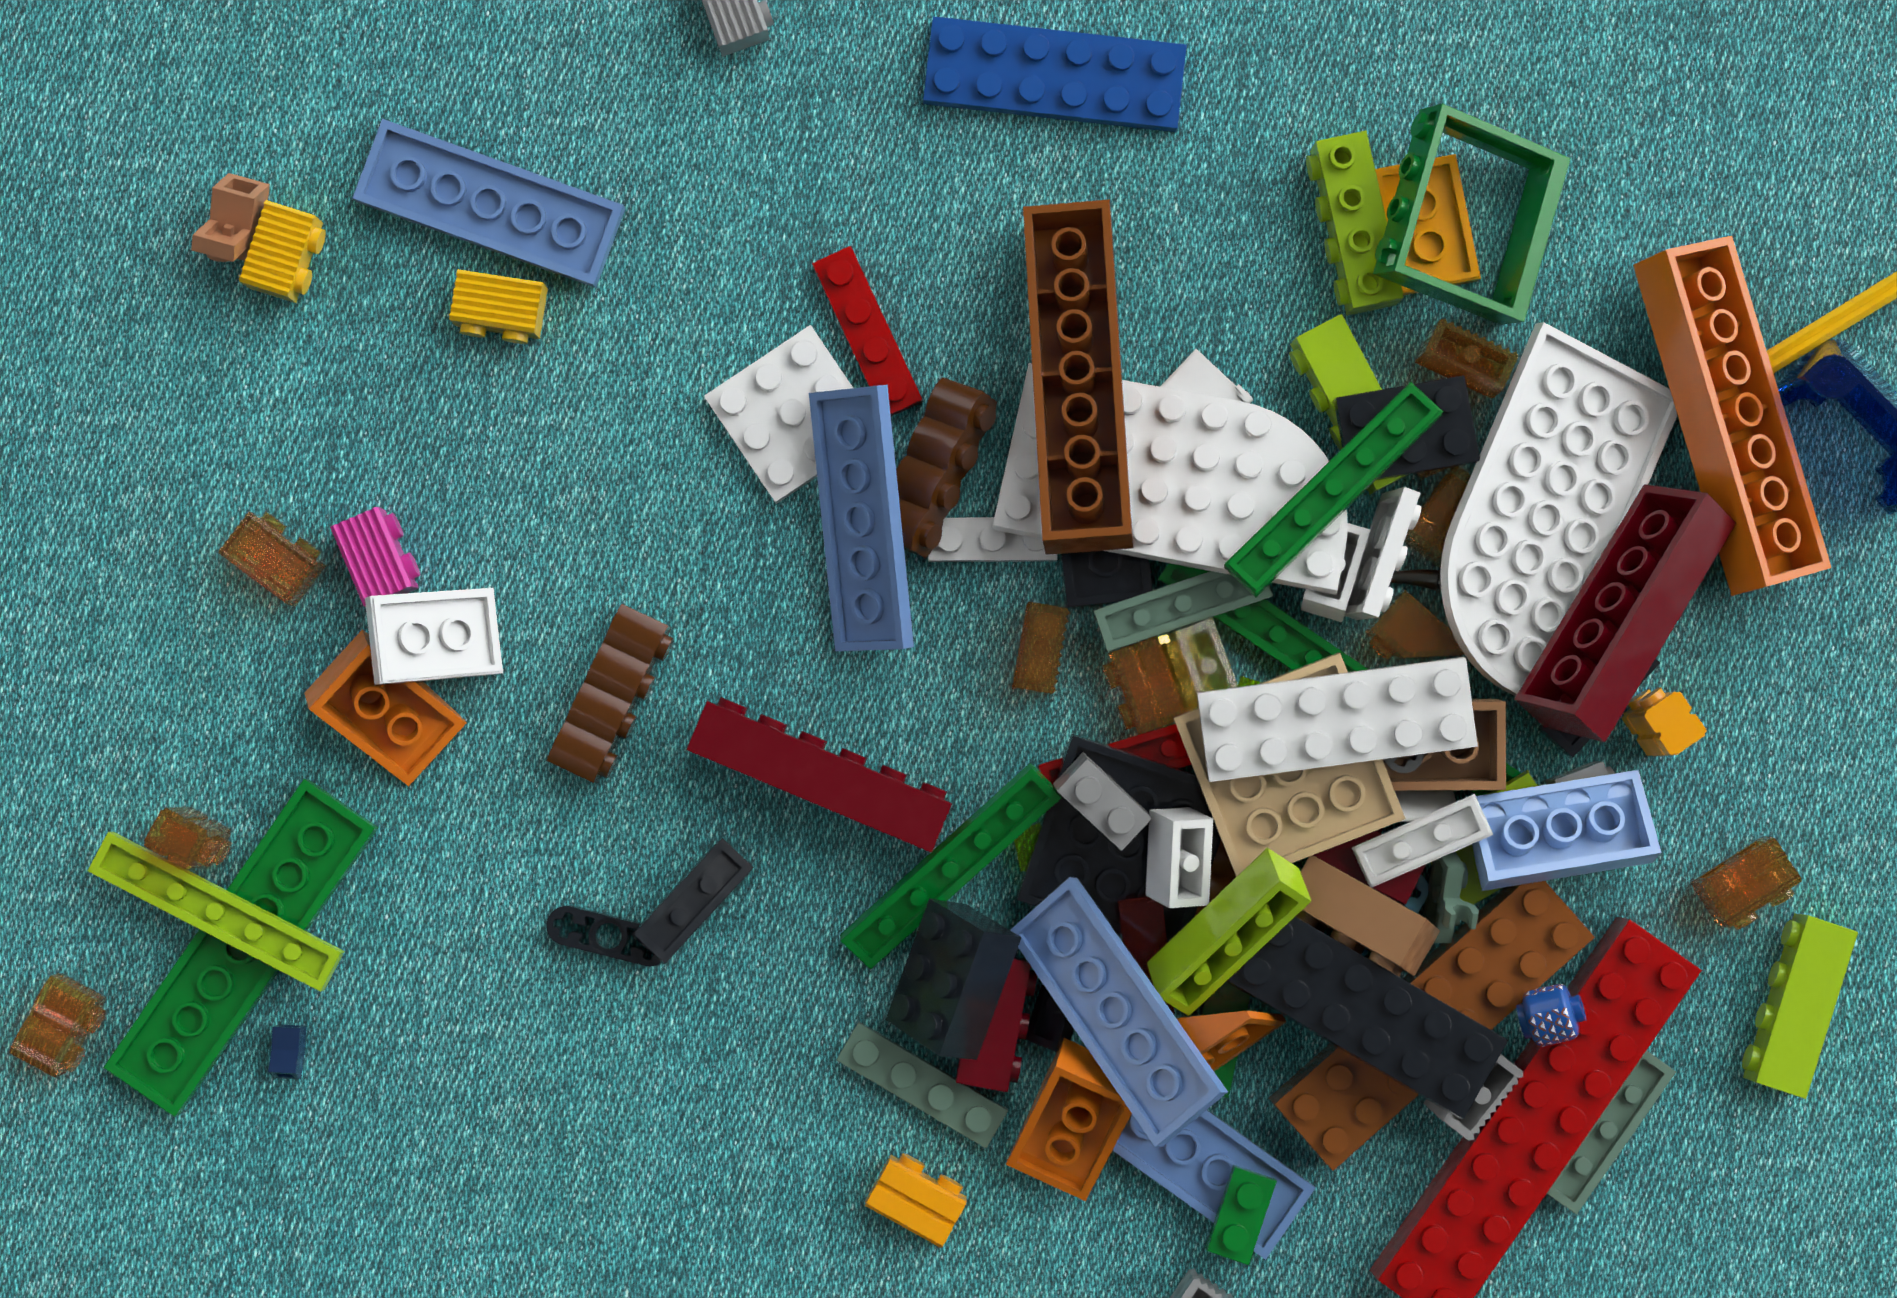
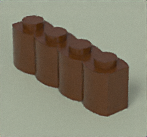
M942 377L929 397L925 416L920 420L911 436L907 455L896 469L904 550L926 558L939 544L942 537L943 519L958 503L961 480L975 465L978 458L979 441L995 422L997 401L981 390Z
M624 604L620 605L546 761L592 783H598L601 776L606 779L610 776L618 759V755L612 753L620 737L625 740L628 738L636 722L637 716L631 714L638 698L645 701L656 679V677L650 675L651 670L657 659L661 661L666 659L673 645L674 638L669 636L672 627Z

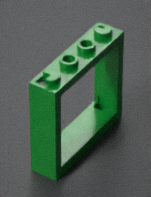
M1443 103L1420 109L1411 125L1412 139L1408 153L1403 158L1399 167L1400 180L1397 191L1387 209L1388 222L1385 233L1375 251L1376 264L1373 274L1500 325L1525 322L1571 158ZM1442 133L1529 169L1492 300L1405 265Z

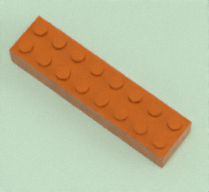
M1727 236L1666 249L1633 264L1700 492L1708 493L1736 522L1725 544L1719 551L1731 596L1832 568L1733 237Z

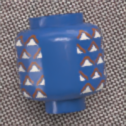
M1563 984L1530 990L1523 995L1522 1004L1516 1005L1519 1023L1525 1039L1532 1038L1541 1047L1575 1039L1579 1034V1022L1586 1021V1014L1580 995L1571 996L1568 988Z

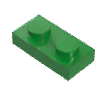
M1233 1164L1205 1247L1207 1251L1249 1265L1277 1183L1274 1178Z

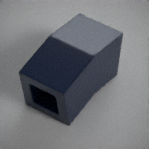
M284 1024L273 1026L268 1072L274 1078L301 1079L305 1055L306 1026Z

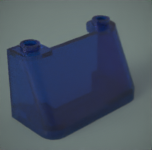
M1839 339L1828 340L1813 349L1777 384L1782 404L1787 406L1797 400H1807L1814 407H1817L1826 399H1837L1890 454L1875 468L1882 475L1884 483L1882 492L1875 500L1888 514L1896 513L1897 392L1850 344Z

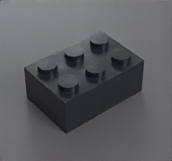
M929 898L885 1020L938 1056L977 1060L1022 937L967 904Z

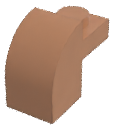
M231 173L223 177L212 187L210 219L193 234L191 250L206 254L209 259L218 262H234L236 259L245 261L247 252L250 249V243L253 241L255 228L258 225V219L261 217L264 202L269 197L270 184Z

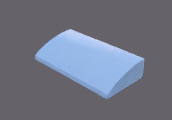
M1639 770L1476 796L1493 832L1492 836L1472 844L1482 891L1653 863L1662 853Z

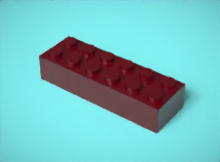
M1644 484L1514 700L1544 727L1606 742L1698 586L1703 581L1720 549L1725 544L1736 522L1708 493Z
M720 697L717 704L709 701L706 702L686 750L932 853L952 805L951 802L944 800L947 791L926 782L922 783L920 789L904 783L907 777L906 774L882 765L880 772L864 766L867 761L866 757L842 748L839 755L824 750L828 741L801 731L799 738L793 737L785 733L787 724L763 714L760 715L758 721L745 716L748 708Z

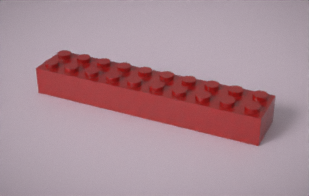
M1616 917L1567 987L1571 996L1580 995L1586 1014V1021L1579 1022L1578 1036L1570 1041L1544 1047L1538 1046L1531 1038L1514 1063L1523 1071V1077L1518 1078V1084L1512 1085V1091L1507 1092V1098L1501 1099L1502 1105L1496 1106V1112L1490 1113L1491 1119L1485 1120V1126L1479 1127L1480 1133L1474 1134V1140L1468 1141L1464 1137L1461 1138L1369 1271L1375 1278L1402 1298H1474L1702 970L1632 920Z

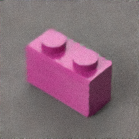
M374 507L330 527L364 607H366L365 598L369 596L407 594L419 589L415 578L420 576V571L410 552L404 554L398 539L403 537L404 534L394 513L388 515L386 510Z

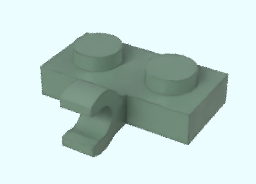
M1456 851L1432 861L1428 896L1425 901L1423 917L1440 930L1434 943H1452L1454 926H1458L1460 920L1466 922L1470 929H1476L1478 908L1460 899L1461 888H1465L1467 885L1468 870L1466 864L1460 860Z

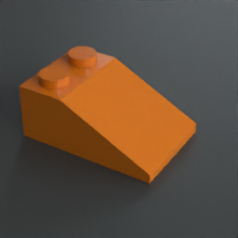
M363 629L304 693L310 711L408 787L466 724V720L423 681L374 685L369 634Z
M1237 1011L1176 1018L1213 1071L1286 1023L1282 1014L1256 1011Z
M1064 1038L1006 1162L1007 1166L1083 1201L1087 1200L1132 1114L1086 1047Z

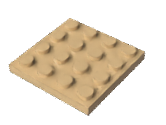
M1336 653L1260 684L1347 673L1348 671L1341 653ZM1199 708L1173 717L1236 877L1267 847L1289 862L1294 863L1406 819L1382 759L1209 782Z

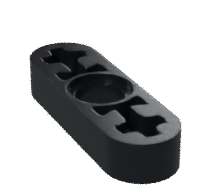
M573 905L559 907L548 917L546 925L548 935L554 942L560 945L651 967L661 963L655 956H652V958L646 957V949L633 945L631 946V954L624 953V949L630 940L629 927L636 929L641 922ZM567 913L573 915L572 920L575 924L586 926L588 925V917L594 918L595 922L589 930V944L582 942L586 934L583 932L572 931L568 934V937L562 936L563 929L556 926L557 919H564ZM605 923L615 924L621 931V941L615 948H606L598 941V930Z

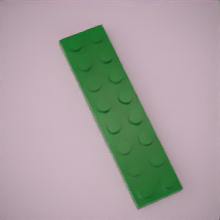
M303 779L227 891L307 931L379 827L309 779ZM199 929L103 1068L172 1116L180 1115L279 970Z

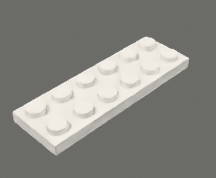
M1466 657L1197 692L1209 782L1478 747Z

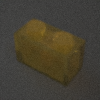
M1213 618L1201 620L1156 637L1185 713L1199 708L1197 692L1239 687Z

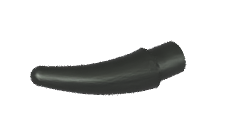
M1418 569L1397 571L1393 573L1390 583L1414 585L1437 591V589L1441 590L1440 570Z

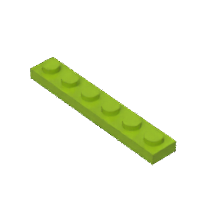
M115 832L107 833L88 869V872L320 992L324 991L345 952Z

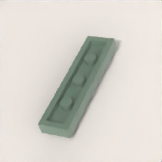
M1210 571L1094 610V614L1108 652L1273 597L1270 585H1268L1255 598L1232 575Z
M858 1021L836 1059L838 1062L984 1148L988 1147L1008 1112L1006 1107L968 1085L956 1083L955 1077Z
M1646 1050L1547 1194L1577 1215L1676 1071Z

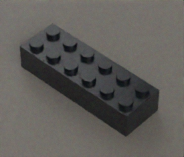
M1294 917L1226 981L1460 1119H1464L1508 1042L1506 1038L1297 917Z

